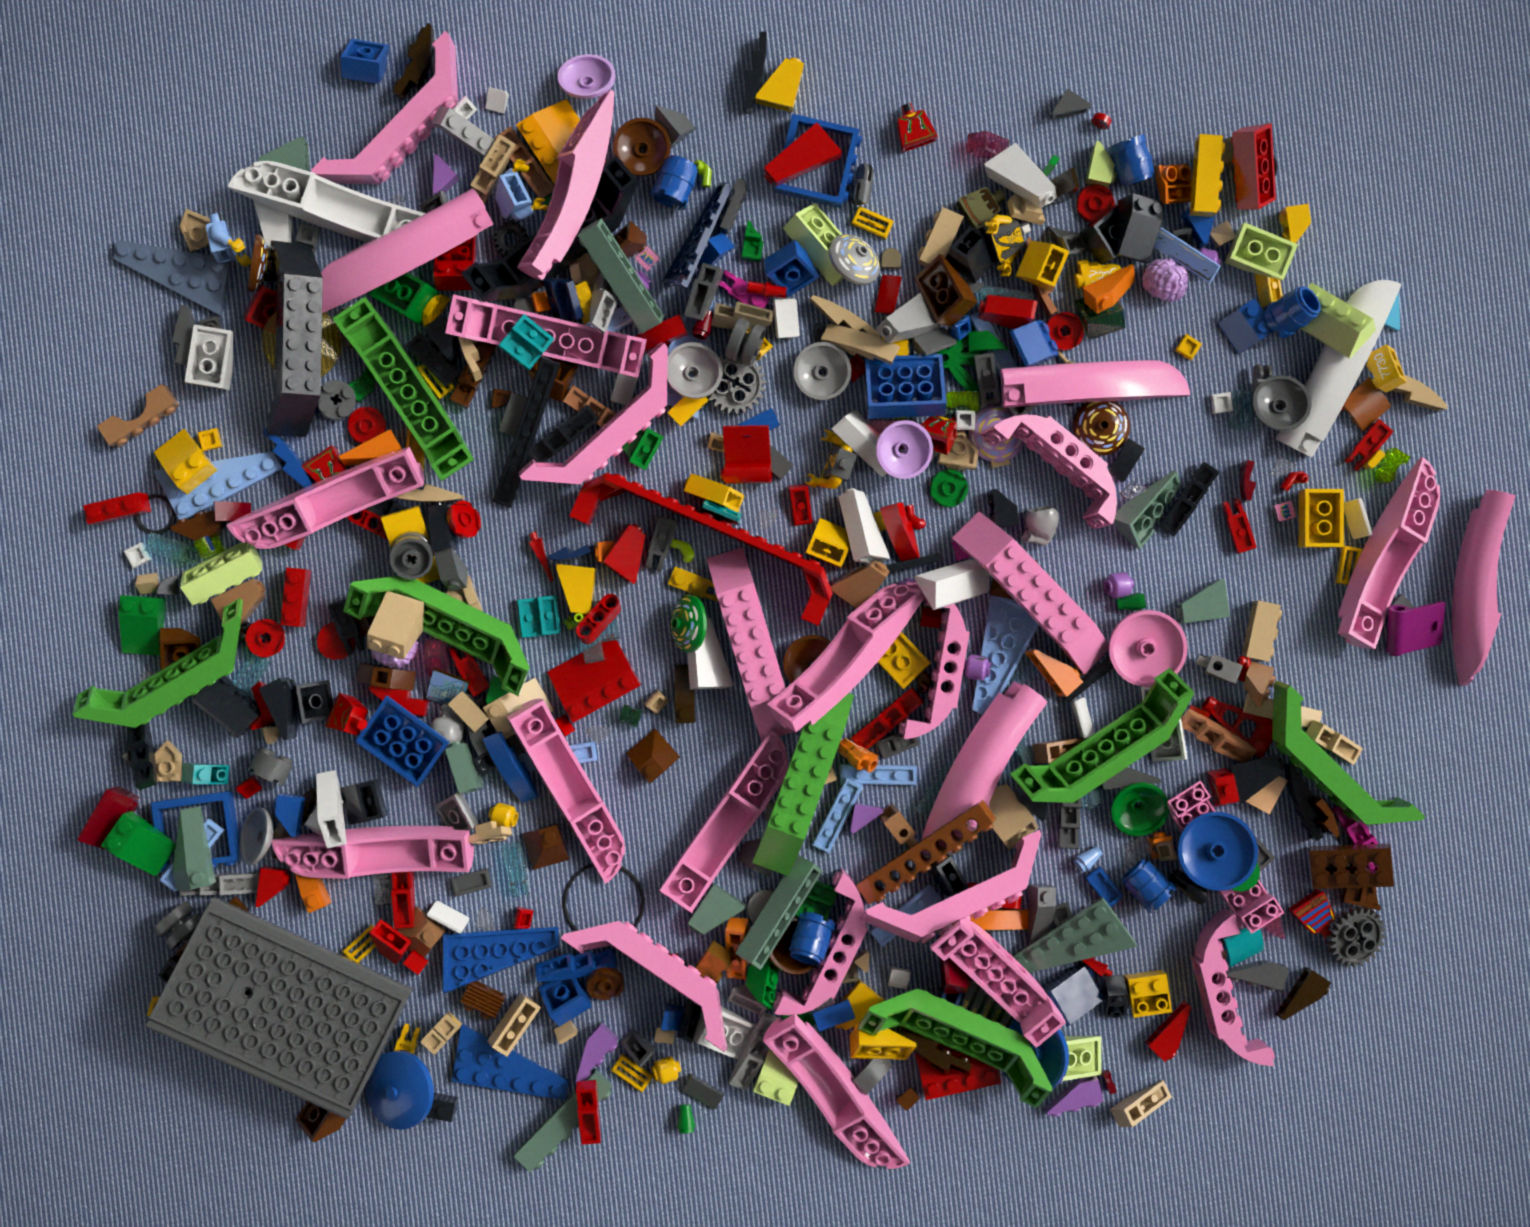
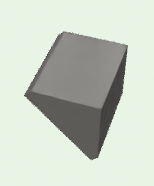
M459 792L434 805L445 826H453L454 830H471L476 825H479L464 795Z

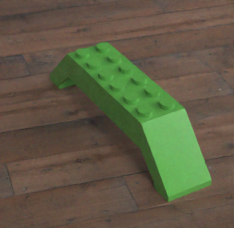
M366 297L362 298L335 316L333 320L359 353L424 450L440 480H445L475 460L460 431L397 337Z
M392 576L354 581L350 584L343 612L360 620L363 617L376 616L387 591L424 602L423 632L493 665L502 683L501 688L519 696L530 667L511 625L416 579Z
M239 598L224 607L221 635L125 692L98 689L92 685L77 694L72 715L75 718L136 728L141 724H147L154 716L162 715L171 706L179 705L186 697L196 695L203 687L211 686L220 677L231 674L234 670L243 600Z
M1169 668L1154 678L1155 681L1142 703L1050 764L1028 766L1025 763L1010 773V775L1033 802L1074 803L1167 741L1191 701L1194 691Z
M1280 681L1274 683L1272 741L1277 744L1275 748L1283 755L1286 754L1289 757V762L1296 768L1299 767L1303 770L1302 774L1308 780L1314 781L1316 783L1315 787L1319 791L1330 796L1328 799L1335 806L1341 807L1343 809L1341 812L1346 817L1366 825L1421 821L1425 818L1412 803L1397 796L1393 800H1374L1302 730L1301 702L1304 698L1291 685Z
M848 693L813 725L807 723L802 727L752 863L789 876L807 835L845 730L854 698L853 694Z
M917 988L873 1005L868 1009L857 1029L876 1036L880 1031L900 1025L1004 1071L1020 1096L1019 1101L1038 1108L1052 1092V1086L1024 1035L1016 1030L1008 1029L998 1022L990 1021L980 1014L972 1013L962 1006L954 1005L944 998L936 997L928 991Z

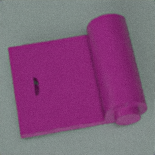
M1441 601L1415 608H1409L1404 605L1390 606L1386 651L1391 656H1401L1404 653L1441 645L1445 602Z

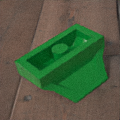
M646 428L644 431L639 430L636 433L637 437L630 444L626 442L622 447L628 456V461L645 471L664 438L649 428Z

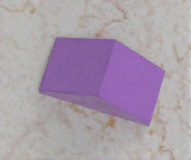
M434 155L433 194L435 195L440 191L446 193L460 180L439 155Z
M855 803L850 823L851 833L854 834L884 812L882 808Z

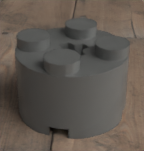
M332 380L323 384L317 405L320 415L330 421H339L348 417L356 404L354 390L348 384L339 380ZM334 396L338 397V401H340L337 405H333V401L330 400Z
M261 747V749L257 750L247 771L253 772V774L272 783L274 781L278 785L284 786L294 766L292 764L293 760L281 755L276 757L274 756L276 752Z

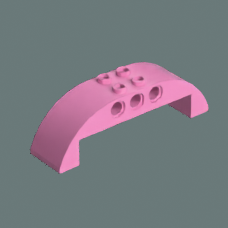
M968 919L959 920L930 946L943 961L950 957L1020 1023L1023 1035L1036 1048L1066 1024L1056 1005L1032 975L994 938L974 922Z

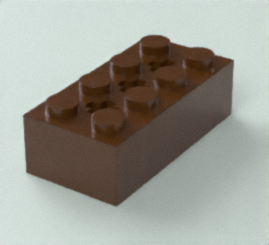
M1391 843L1310 846L1313 889L1394 887ZM1370 862H1373L1374 866L1377 867L1370 869L1368 866ZM1349 863H1353L1354 869L1347 867ZM1329 864H1333V867L1337 868H1334V870H1330V868L1327 867H1329Z

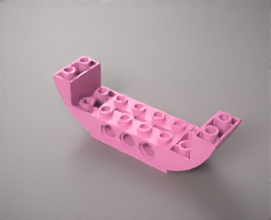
M1037 415L1013 416L990 426L980 433L988 444L994 446L1008 440L1011 435L1024 441L1030 450L1036 451L1041 455L1040 457L1043 461L1052 464L1059 474L1068 477L1071 484L1080 487L1085 491L1084 494L1087 497L1094 499L1082 516L1088 526L1098 529L1113 524L1117 498L1112 477L1107 469L1108 463L1051 416L1045 418Z
M924 597L922 600L924 601L923 605L931 606L926 597ZM955 604L942 607L946 611L942 612L941 624H943V629L939 631L937 638L940 646L934 655V661L937 664L936 669H932L931 673L933 687L929 688L927 697L930 700V705L926 707L924 714L927 722L905 718L903 722H900L898 733L902 734L901 737L903 739L919 737L930 732L947 718L953 708H957L970 632L966 631L964 620ZM950 643L955 647L954 652L951 654L947 650ZM947 662L951 664V670L948 673L944 670V665ZM944 681H946L948 683V689L943 692L941 690V684Z
M1201 780L1167 801L1169 812L1180 834L1187 824L1196 817L1216 812L1208 800L1211 796ZM1260 880L1247 891L1240 892L1232 889L1217 891L1251 934L1284 914L1276 898L1267 893Z
M842 868L840 872H835L832 884L836 892L851 898L847 900L844 906L845 914L843 917L840 916L836 923L837 930L835 934L831 935L830 947L826 952L823 962H820L818 969L814 968L810 976L811 984L810 986L806 985L803 990V998L785 989H782L781 993L777 992L773 1002L776 1015L802 1014L821 1006L830 997L834 999L868 930L866 922L862 921L861 915L864 913V905L859 891L852 878ZM845 934L851 935L847 940L842 939ZM836 952L842 953V955L839 957L833 956ZM828 969L834 970L831 974L825 973Z
M1223 909L1205 925L1197 940L1194 956L1191 957L1209 1031L1244 1059L1259 1065L1274 1066L1272 1060L1275 1059L1273 1049L1269 1048L1259 1038L1247 1041L1245 1035L1241 1033L1240 1027H1243L1240 1016H1237L1236 1013L1238 1005L1235 997H1232L1231 994L1233 985L1231 979L1227 978L1226 971H1228L1226 960L1222 958L1223 946L1221 941L1218 940L1239 934L1241 922L1234 913Z

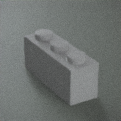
M440 106L431 122L477 155L486 156L495 142L494 138L450 107Z

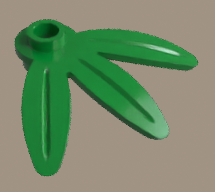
M967 334L961 340H956L957 344L949 349L940 350L937 354L947 355L949 360L943 361V368H949L954 378L965 389L972 393H977L978 388L974 379L960 366V364L975 366L973 356L981 354L976 352L960 353L969 345V334Z

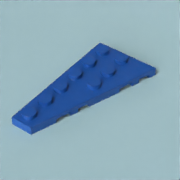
M559 927L443 934V993H448L559 948Z
M462 1023L452 1082L566 1100L569 1079L542 1067L537 1062L525 1058L514 1050L506 1057L490 1046L487 1042L488 1037Z

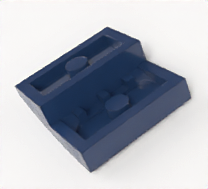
M543 280L553 317L561 320L567 317L576 320L583 318L573 280Z
M585 545L571 552L570 548L564 547L549 555V557L554 561H571L593 554V551L589 545Z

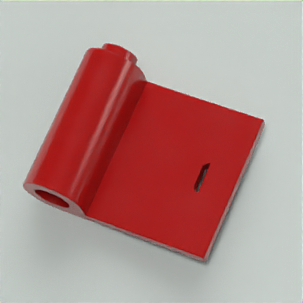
M769 425L723 426L725 466L721 468V480H724L725 484L771 483L772 462Z

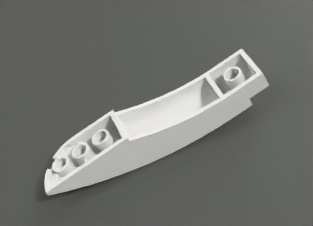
M274 161L254 162L253 165L245 169L242 168L233 176L228 185L229 189L269 207L364 242L377 239L426 214L359 193L322 178L313 172Z
M1391 280L1373 281L1361 286L1350 296L1346 303L1373 318L1376 331L1350 359L1326 344L1324 345L1305 384L1312 402L1308 418L1296 429L1279 431L1275 438L1276 440L1311 458L1313 457L1321 441H1324L1368 360L1401 287L1400 283Z

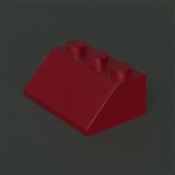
M121 786L106 789L77 840L105 849L101 845L123 813L136 811L139 805L137 802L140 797Z
M950 957L945 961L940 958L944 994L967 993L968 987H971V977Z

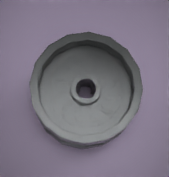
M739 318L730 336L725 357L736 361L741 355V363L752 367L761 350L766 327L755 324L750 330V321Z
M408 531L400 534L394 540L390 551V564L393 571L405 579L423 577L429 572L433 564L431 541L419 532Z
M187 901L175 908L153 928L158 937H164L172 932L164 942L170 950L188 940L193 935L201 919L199 914H195L186 920L193 911V907Z

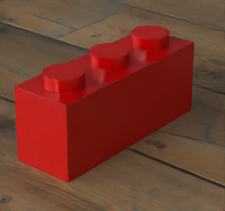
M140 492L83 505L87 524L100 525L152 512L148 494Z
M286 567L280 625L305 627L311 570Z

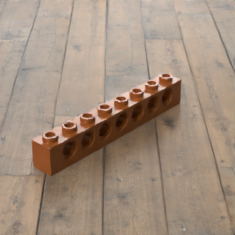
M981 800L862 879L856 887L868 904L874 901L877 904L886 898L885 894L889 891L892 894L900 889V884L904 881L908 884L914 880L916 873L921 872L923 874L931 868L930 864L936 861L938 864L947 858L945 854L948 852L955 853L962 848L961 844L965 841L970 843L978 837L977 833L980 831L984 833L994 827L993 823L996 817L984 800ZM969 820H975L977 827H972L969 824ZM953 830L960 831L962 837H956ZM938 840L944 841L946 848L940 847ZM923 850L928 851L931 857H925L923 855ZM907 861L914 862L915 868H911ZM892 871H897L900 878L894 877ZM877 881H882L885 888H881Z

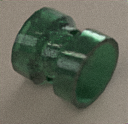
M624 704L619 722L623 724L627 722L637 728L643 710L639 708L633 709L630 705Z

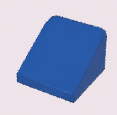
M968 315L953 326L950 334L955 340H961L972 331L970 317Z

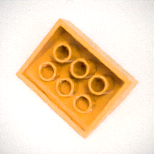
M567 99L535 112L516 124L519 132L554 186L560 161L557 159V156L580 121Z

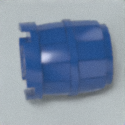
M1144 134L1108 147L1109 155L1112 156L1113 163L1115 164L1114 170L1121 185L1123 184L1124 187L1132 186L1154 177L1152 156L1146 146L1147 140Z
M669 156L658 172L656 184L653 186L650 195H654L653 199L666 207L672 208L675 205L679 206L677 210H685L689 202L690 193L695 186L694 183L698 173L697 166L683 157Z
M1304 286L1297 287L1282 295L1276 302L1274 301L1267 305L1264 317L1273 332L1277 330L1280 333L1279 337L1286 339L1294 334L1296 330L1305 327L1319 315L1321 305L1311 289Z
M1141 859L1126 872L1121 880L1125 888L1131 893V896L1144 905L1143 908L1148 913H1152L1151 908L1157 910L1171 897L1170 890L1172 889L1175 892L1177 887L1167 880L1160 869H1157L1148 860Z
M803 912V915L799 913L798 924L792 935L789 950L791 957L805 964L820 965L830 947L829 943L831 935L835 931L836 923L830 919L826 922L823 920L824 916L816 913Z

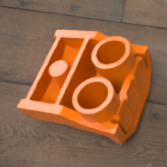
M1187 164L1153 166L1162 204L1191 202V169Z

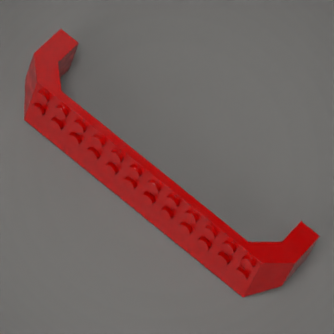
M607 472L583 484L569 516L591 526L602 501L628 492L800 568L811 593L800 619L819 626L833 594L824 567L820 566L819 562L809 559V561L803 559V555L794 551L791 553L784 550L785 547L776 543L774 545L769 544L767 539L758 535L753 537L749 535V531L742 528L737 530L732 527V524L724 520L719 522L714 519V516L706 512L701 514L690 505L686 504L683 506L672 497H662V494L651 488L646 490L642 484L632 481V483L628 482L624 476L617 473L612 475Z

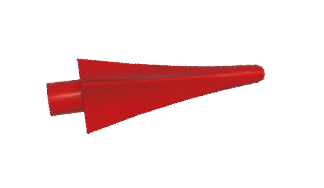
M536 531L529 534L531 541L528 543L543 566L549 581L552 582L553 576L548 565L542 537L538 538Z
M1095 959L1089 963L1081 960L1101 977L1103 975L1111 976L1113 973L1107 969L1109 965Z

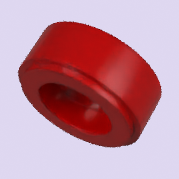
M1098 112L1094 114L1091 122L1100 129H1108L1112 120L1108 115Z

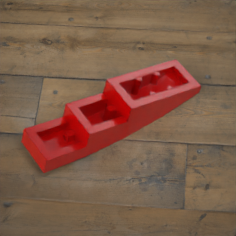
M911 687L853 735L851 739L858 746L869 749L908 717L911 712L923 704L924 700Z

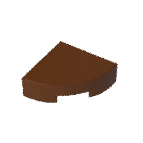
M493 389L491 408L505 406L509 402L513 391Z

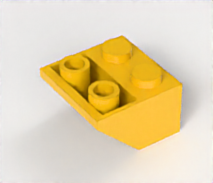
M1031 240L1015 277L1052 291L1070 251L1051 243Z
M820 518L805 554L841 568L850 548L846 529Z
M1155 970L1124 975L1128 993L1127 998L1134 1018L1172 1012L1167 974L1164 971Z

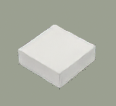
M1231 392L1210 395L1213 414L1233 411Z
M142 542L124 551L132 568H137L152 560Z

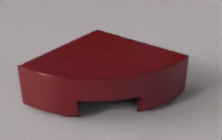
M1109 1070L1102 1071L1106 1090L1109 1094L1116 1093L1117 1090L1115 1083L1112 1081L1111 1072Z

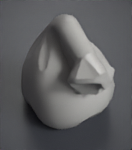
M1051 506L1027 510L1024 516V525L1027 530L1023 533L1022 542H1032L1041 546L1048 545L1059 523L1057 510Z
M443 704L439 711L440 717L435 718L431 722L430 727L450 741L446 747L449 748L451 743L461 741L466 723L453 709Z

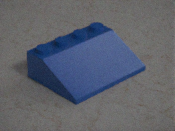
M942 354L896 356L892 365L876 358L872 361L865 357L868 419L945 416L947 402Z
M386 696L355 742L418 787L426 780L436 766L450 741L389 696Z

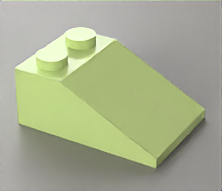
M1243 223L1238 227L1236 238L1232 242L1224 263L1244 271L1283 281L1298 244L1250 224Z
M1064 1036L1069 1050V1065L1062 1081L1101 1075V1036Z
M769 1048L764 1058L765 1062L761 1066L754 1083L753 1092L790 1106L799 1081Z

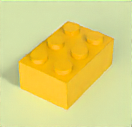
M1344 489L1299 490L1298 548L1344 547Z

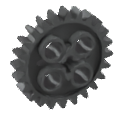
M1356 906L1355 909L1349 907V912L1342 910L1343 916L1336 915L1338 921L1331 922L1334 927L1328 928L1331 934L1326 935L1330 939L1326 945L1330 947L1328 952L1332 954L1331 957L1347 967L1351 965L1356 968L1357 964L1362 967L1363 961L1370 963L1369 957L1376 958L1375 951L1381 952L1378 947L1384 945L1381 939L1386 938L1382 934V932L1386 931V928L1382 926L1384 922L1380 920L1381 916L1376 914L1375 911L1365 906L1363 908Z

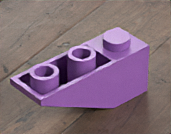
M603 1022L588 1036L576 1083L581 1080L586 1081L592 1074L590 1070L594 1066L599 1067L605 1060L603 1056L607 1052L612 1053L618 1046L616 1042L619 1037Z
M1091 1076L1076 1079L1044 1107L1047 1116L1056 1117L1065 1111L1076 1112L1081 1107H1096L1099 1103L1104 1102L1098 1078Z

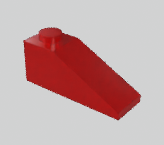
M1185 1001L1145 1041L1164 1062L1171 1060L1179 1048L1191 1010V1006Z

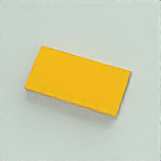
M419 506L381 516L390 546H392L394 540L400 534L408 531L419 532L430 540ZM434 552L433 564L429 572L423 577L416 579L422 583H429L440 579Z

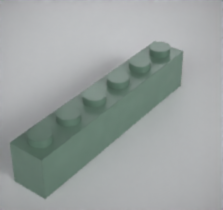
M602 218L583 228L578 234L580 244L588 250L590 259L599 267L601 276L610 284L612 293L621 301L622 308L632 318L634 327L639 329L642 334L660 324L664 318L663 313Z
M799 855L797 856L789 876L784 875L764 909L760 912L745 939L739 945L735 953L759 970L762 969L823 872L817 865Z
M595 1069L586 1081L596 1080L598 1102L601 1099L605 1101L612 1093L610 1090L613 1084ZM576 1090L515 1152L513 1157L529 1172L534 1168L538 1170L545 1162L543 1159L547 1155H553L558 1149V1143L561 1140L565 1142L572 1133L570 1131L574 1127L579 1128Z

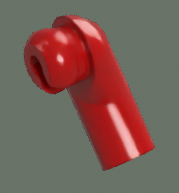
M1303 471L1290 472L1280 488L1288 492L1293 484L1306 483L1309 476Z
M904 506L908 521L911 520L913 529H924L926 522L924 519L914 515V506Z
M1240 656L1237 659V663L1243 665L1237 680L1245 682L1246 673L1251 665V659Z

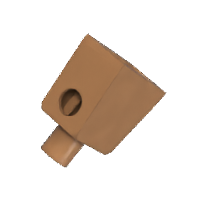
M891 803L883 810L884 812L879 817L899 844H905L909 849L918 843L914 838L916 833L895 805Z

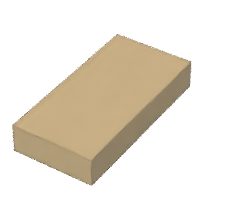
M461 691L448 704L474 732L489 720L487 715L464 691Z

